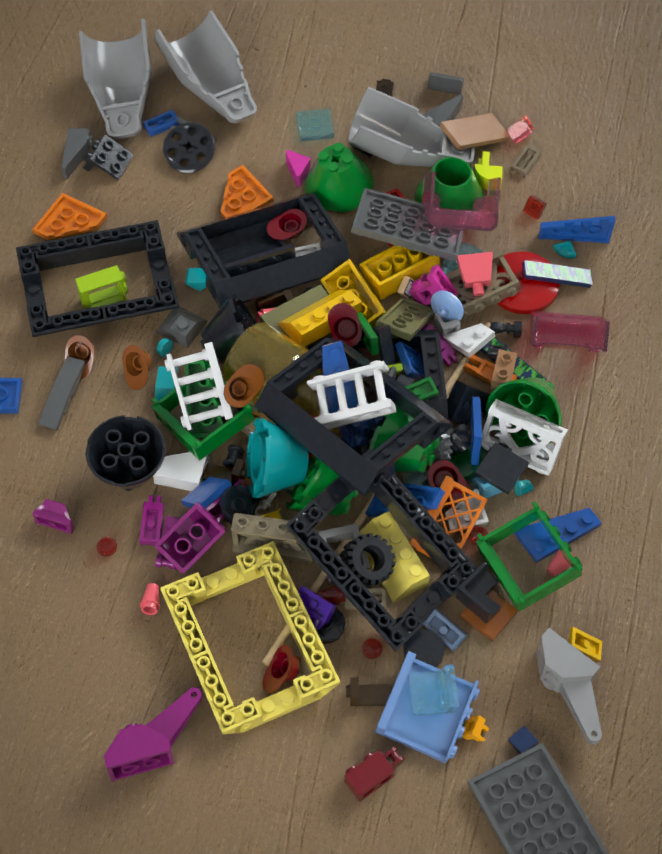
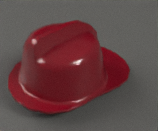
M290 209L272 219L267 225V232L270 237L276 240L297 238L302 234L307 224V217L301 210Z
M346 303L334 305L328 313V324L333 339L343 340L353 347L360 341L362 336V328L357 312L351 305Z
M439 460L430 466L428 481L431 487L440 488L447 475L453 478V481L468 488L465 479L453 463L447 460ZM453 487L451 491L453 501L463 498L461 490Z
M282 645L276 650L263 676V689L267 693L277 691L284 682L295 679L299 673L301 658L293 654L291 648L287 645Z

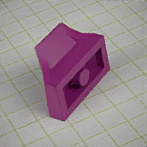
M45 499L32 513L37 524L70 534L75 529L65 504Z

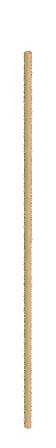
M487 322L485 326L490 328L491 323ZM463 357L445 384L447 395L454 386L456 379L458 380L464 371L463 366L470 362L469 357ZM374 493L353 523H357L358 528L361 527L367 518L365 512L375 495ZM352 539L341 541L335 550L339 557H341V551L344 550L343 547ZM323 570L310 588L315 593L319 591L327 579L326 573ZM287 624L263 659L262 663L269 666L276 650L284 644L291 632Z

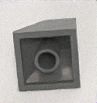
M179 306V308L171 311L156 332L188 348L207 324V320Z

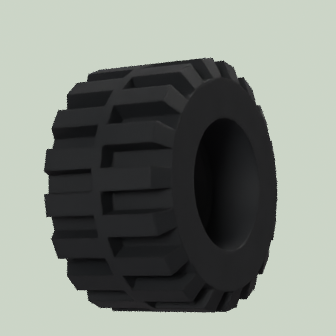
M373 533L363 534L349 541L340 553V556L343 557L341 560L366 588L387 580L394 571L392 567L396 564L393 561L395 553H391L392 546L386 544L388 541L385 538L381 540L380 535L373 536ZM362 550L372 556L374 560L373 571L367 570L362 565L360 560Z

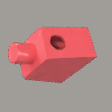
M493 252L457 255V264L464 287L473 288V295L476 297L483 296L484 287L491 285Z

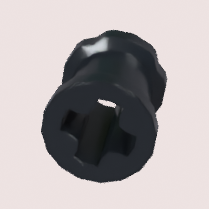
M488 343L487 359L497 358L499 349L507 351V344L500 346Z
M229 445L228 447L229 453L227 458L223 460V465L227 468L233 469L236 460L240 459L245 453V450L237 445Z

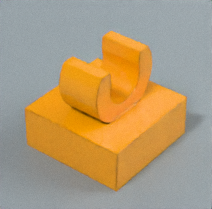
M480 715L469 717L464 725L465 730L462 738L465 740L474 739L477 742L485 741V738L480 734L481 731H489V728L484 725L486 719Z

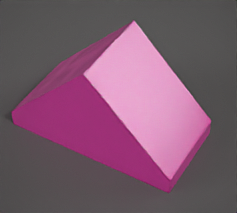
M287 150L286 164L296 187H300L311 169V158Z

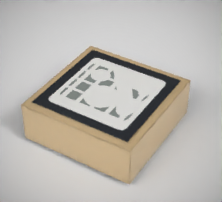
M408 276L403 278L398 289V293L402 297L411 298L412 295L409 293V290L414 280Z

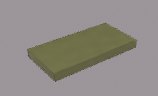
M320 284L261 315L259 319L279 348L293 340L279 326V322L323 299L328 294Z
M402 297L377 321L375 327L390 325L391 334L410 341L431 320L435 313L428 306Z

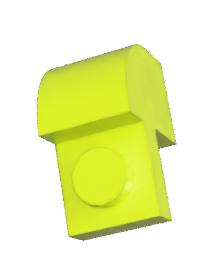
M483 151L482 158H479L478 164H475L474 174L481 188L500 191L503 166L489 165L490 152Z

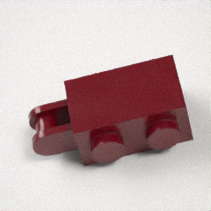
M396 747L390 749L384 755L380 750L376 753L370 752L363 758L362 763L358 766L354 764L346 770L344 782L359 802L394 777L395 768L405 760L403 756H399ZM391 758L393 763L390 764L387 759Z

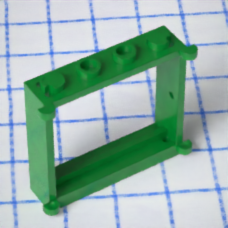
M182 385L183 397H186V386ZM176 388L159 401L156 398L151 399L153 403L151 408L155 417L199 461L254 421L253 408L249 403L240 408L236 407L240 411L237 415L202 441H199L186 427L183 428L182 423L170 413L172 409L180 404Z
M536 501L532 503L534 508L484 537L481 533L477 534L479 540L475 541L478 551L519 612L582 576L581 571L583 570L577 556L573 557L570 553L572 551L567 541L563 542L561 540L558 528L549 523L550 518L546 511L540 510ZM539 520L572 568L524 595L492 546L534 521Z

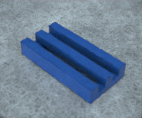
M173 110L142 122L150 137L171 129L172 125H180L177 121L178 117Z

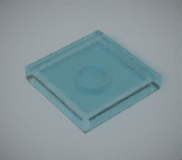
M329 109L296 112L301 142L334 138Z

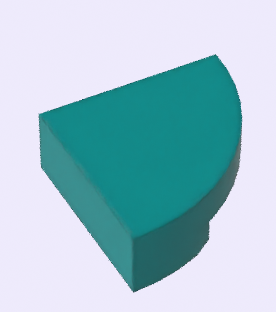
M571 241L553 245V250L561 257L576 258L577 254Z
M530 480L517 481L514 492L518 497L534 490Z

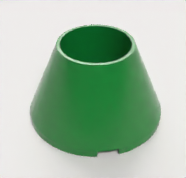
M446 157L439 160L419 182L415 190V202L466 215L465 224H467L469 220L474 217L476 218L482 211L484 193L470 165L466 161L457 157Z

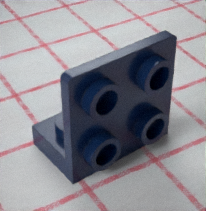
M383 415L340 426L339 434L352 449L358 446L361 447L373 438L377 427H382L387 417Z

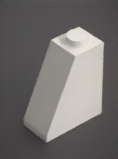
M191 452L165 456L161 467L153 475L154 483L193 491L203 482L202 475L206 465L209 463V454L200 461Z

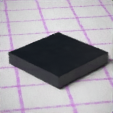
M495 442L474 475L509 495L529 465V462Z

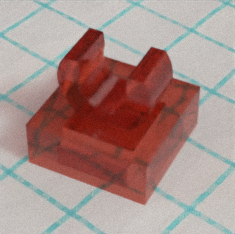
M531 195L523 211L537 220L540 219L547 203Z

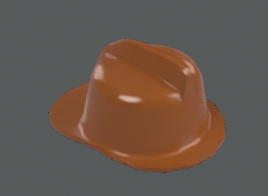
M75 335L67 341L64 362L67 356L86 362L80 379L88 377L92 371L95 354L94 345L88 338L81 335Z
M130 345L125 348L122 355L125 378L131 389L140 390L147 383L152 360L146 351L141 350L138 346Z
M250 364L240 367L224 387L223 394L227 403L238 408L247 405L264 385L265 378L262 370Z

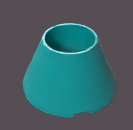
M256 418L253 422V426H256L255 430L250 432L248 439L246 469L247 478H251L252 486L248 487L253 498H260L303 482L308 468V450L278 425L263 418Z

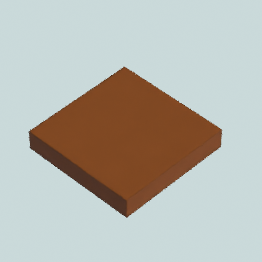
M490 591L487 596L501 608L487 624L468 608L463 611L460 618L493 642L517 614L518 610L496 593Z

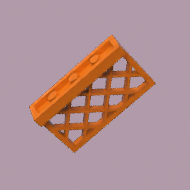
M446 475L440 486L445 493L437 509L427 510V512L437 523L442 522L444 530L448 535L460 532L462 540L457 545L462 549L488 499L453 481V478ZM453 487L461 490L463 498L453 501L451 496ZM476 498L481 501L479 508L470 510L468 500ZM465 501L467 512L457 514L454 504ZM451 505L454 515L444 518L441 511L442 508ZM469 514L470 525L461 528L458 517ZM455 518L459 529L448 531L445 521ZM412 538L410 545L414 551L416 550L432 559L417 541Z

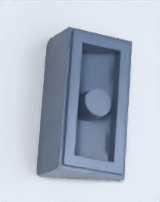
M434 609L423 625L429 631L436 633L452 651H455L469 636L466 631L440 609Z

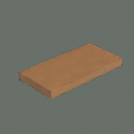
M492 113L443 121L439 126L457 150L508 141L511 137Z

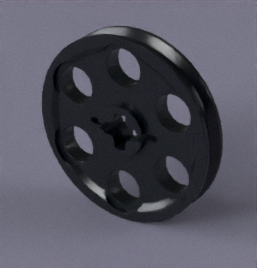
M183 123L168 133L164 140L163 153L168 164L173 169L182 173H194L210 163L215 153V142L209 130L201 124ZM191 129L198 130L194 136L189 135V131ZM175 135H181L179 141H173ZM203 139L210 140L206 146L201 145V141ZM191 145L192 148H189V151H187L186 147L188 148ZM176 150L177 154L174 157H170L169 152ZM200 154L206 156L203 161H197V157ZM189 160V165L182 167L181 162Z

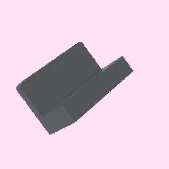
M432 72L429 75L428 89L460 95L464 78Z

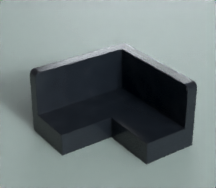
M390 325L372 327L378 337L379 354L372 355L367 347L358 348L357 352L371 362L384 361L386 365L395 363L396 359Z
M456 379L447 399L448 419L467 426L471 416L473 397H480L481 412L486 413L487 402L491 394Z
M484 561L458 587L456 598L487 624L500 611L501 607L487 596L498 584V580L486 570L488 564Z

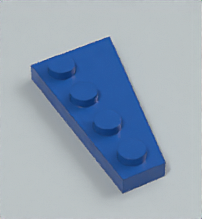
M615 216L541 222L538 239L609 243L615 224Z
M341 340L322 346L323 376L350 370ZM353 381L343 383L347 407L349 409L357 407L359 403ZM336 385L326 387L325 394L328 413L338 412L340 408Z
M403 483L426 510H436L445 493L441 488ZM374 495L365 514L368 517H377L389 510Z
M591 508L551 518L549 521L552 526L555 525L558 528L561 540L563 542L567 541L568 544L598 528L602 523ZM540 522L527 525L514 533L535 563L540 562L559 550Z

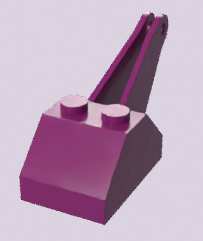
M239 479L233 486L239 485L242 480ZM220 498L206 509L197 502L154 545L182 574L226 532L227 529L219 522L223 517L221 511L215 518L209 513L219 503Z
M190 688L147 725L133 723L125 726L124 729L118 732L104 755L106 768L112 782L175 764L171 747L202 700L201 691L198 688Z

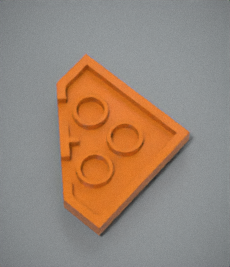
M241 165L228 174L220 213L222 218H226L269 205L274 202V198L247 168Z
M62 193L32 229L33 234L49 241L95 231L107 219V213Z

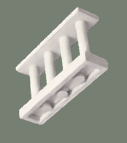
M212 342L204 344L205 349H202V352L174 360L171 354H167V360H164L167 371H171L183 416H180L183 428L187 427L188 431L193 430L191 424L220 415L221 417L225 416V420L234 417L231 406L224 398L225 385ZM203 359L205 361L209 360L210 368H207V371L178 378L175 367ZM210 378V380L214 379L216 386L213 389L183 397L182 385ZM212 397L220 398L221 405L218 408L189 416L187 404Z
M373 361L370 365L328 376H315L312 380H308L307 385L313 391L317 390L320 415L315 419L327 429L397 412L394 402L386 398L382 373L388 372L389 367L384 361ZM374 375L378 400L375 403L369 404L366 401L363 378ZM355 380L359 405L349 409L343 383ZM336 385L340 409L338 412L328 413L325 388Z

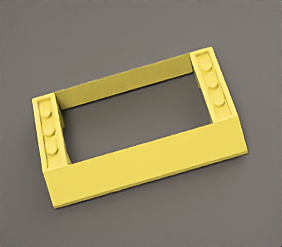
M274 541L236 556V564L203 578L197 572L160 588L222 734L243 733L322 699L340 684L338 675ZM265 576L310 675L306 677L303 675L294 679V686L256 702L254 697L243 701L241 705L234 707L191 606Z

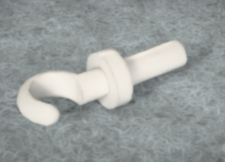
M276 492L271 493L267 500L264 499L262 506H257L255 510L256 516H262V514H257L259 509L265 510L267 507H271L270 503L277 495Z

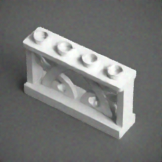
M496 399L489 409L482 431L481 447L489 451L495 442L505 443L509 448H512L511 452L529 462L527 467L536 470L540 474L549 475L555 465L568 429ZM494 417L499 418V425H492ZM523 428L528 431L529 438L535 444L518 447L510 432H518ZM500 430L501 432L494 435L499 437V439L490 436V431ZM550 441L556 443L553 451L547 446ZM541 449L548 453V461L537 456L541 455L544 458V452Z

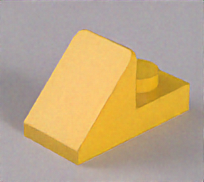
M571 627L569 643L593 662L601 661L602 641L575 627Z

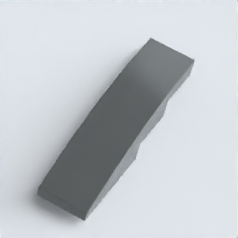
M67 356L45 404L39 421L40 426L59 430L63 414L67 413L71 398L75 397L85 361Z

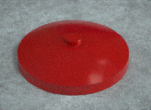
M520 251L503 255L515 277L520 282V291L512 297L501 300L497 305L509 312L524 315L538 313L548 308L556 299L560 284L524 279L522 262L527 260L551 263L531 252ZM502 266L497 267V273H505ZM497 278V280L505 282V284H500V287L510 283L507 278Z

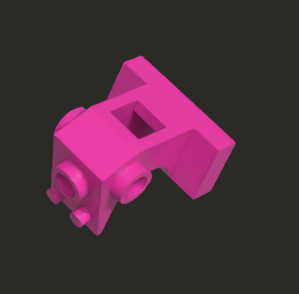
M439 265L433 266L428 276L424 273L418 280L414 281L409 290V293L416 302L426 306L431 304V298L437 291H448L455 296L458 294V291Z

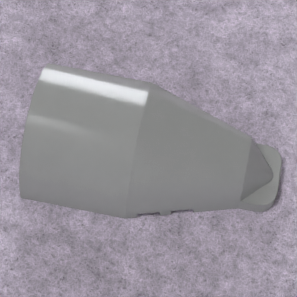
M212 10L209 11L202 24L190 34L177 41L168 43L160 29L156 31L154 42L179 81L220 115L225 116L231 123H238L254 116L257 106L251 98L247 80L244 78L243 66L239 61V52Z
M141 19V32L133 38L123 41H97L86 36L83 31H79L84 79L106 122V131L112 139L133 137L141 131V119L152 77L145 19Z
M369 86L355 113L347 140L349 145L396 165L433 167L439 160L446 157H457L471 165L475 152V147L457 150L442 129L432 122L433 119L428 116L426 118L418 113V108Z

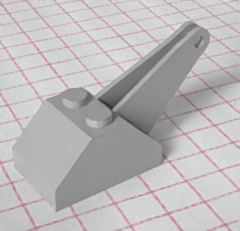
M548 628L541 636L536 651L540 680L549 690L562 694L586 741L591 745L599 743L602 732L592 683L597 676L600 666L552 629Z

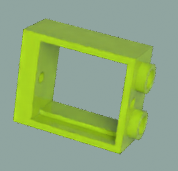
M117 265L75 279L83 309L127 300L126 293L129 292L126 285L127 280L124 272H120ZM116 283V286L91 294L88 293L90 291Z

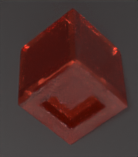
M525 115L509 125L506 130L513 141L518 143L532 134L535 128Z

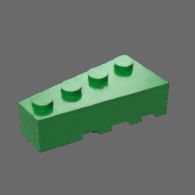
M199 360L185 364V377L207 371V368H210L209 361ZM210 378L186 384V397L213 389L216 386L214 379L210 380ZM212 397L187 404L186 406L188 414L191 416L216 409L221 405L220 398ZM220 415L191 424L193 430H190V432L196 438H206L227 421L225 416L221 417Z

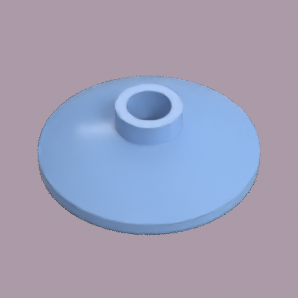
M437 291L432 296L431 307L434 313L438 312L444 322L455 319L460 321L462 319L464 309L462 303L454 294L448 291Z

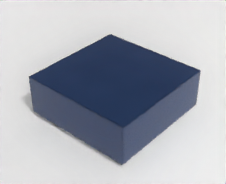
M525 726L508 739V742L519 754L535 747L539 742Z

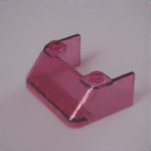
M432 171L424 174L422 204L429 225L438 228L492 231L497 227L500 177L488 180L487 197H478L473 203V210L440 208V197L434 193L436 172Z
M531 311L529 343L531 346L544 348V345L560 344L584 346L588 348L589 352H599L600 349L603 352H607L610 321L600 316Z

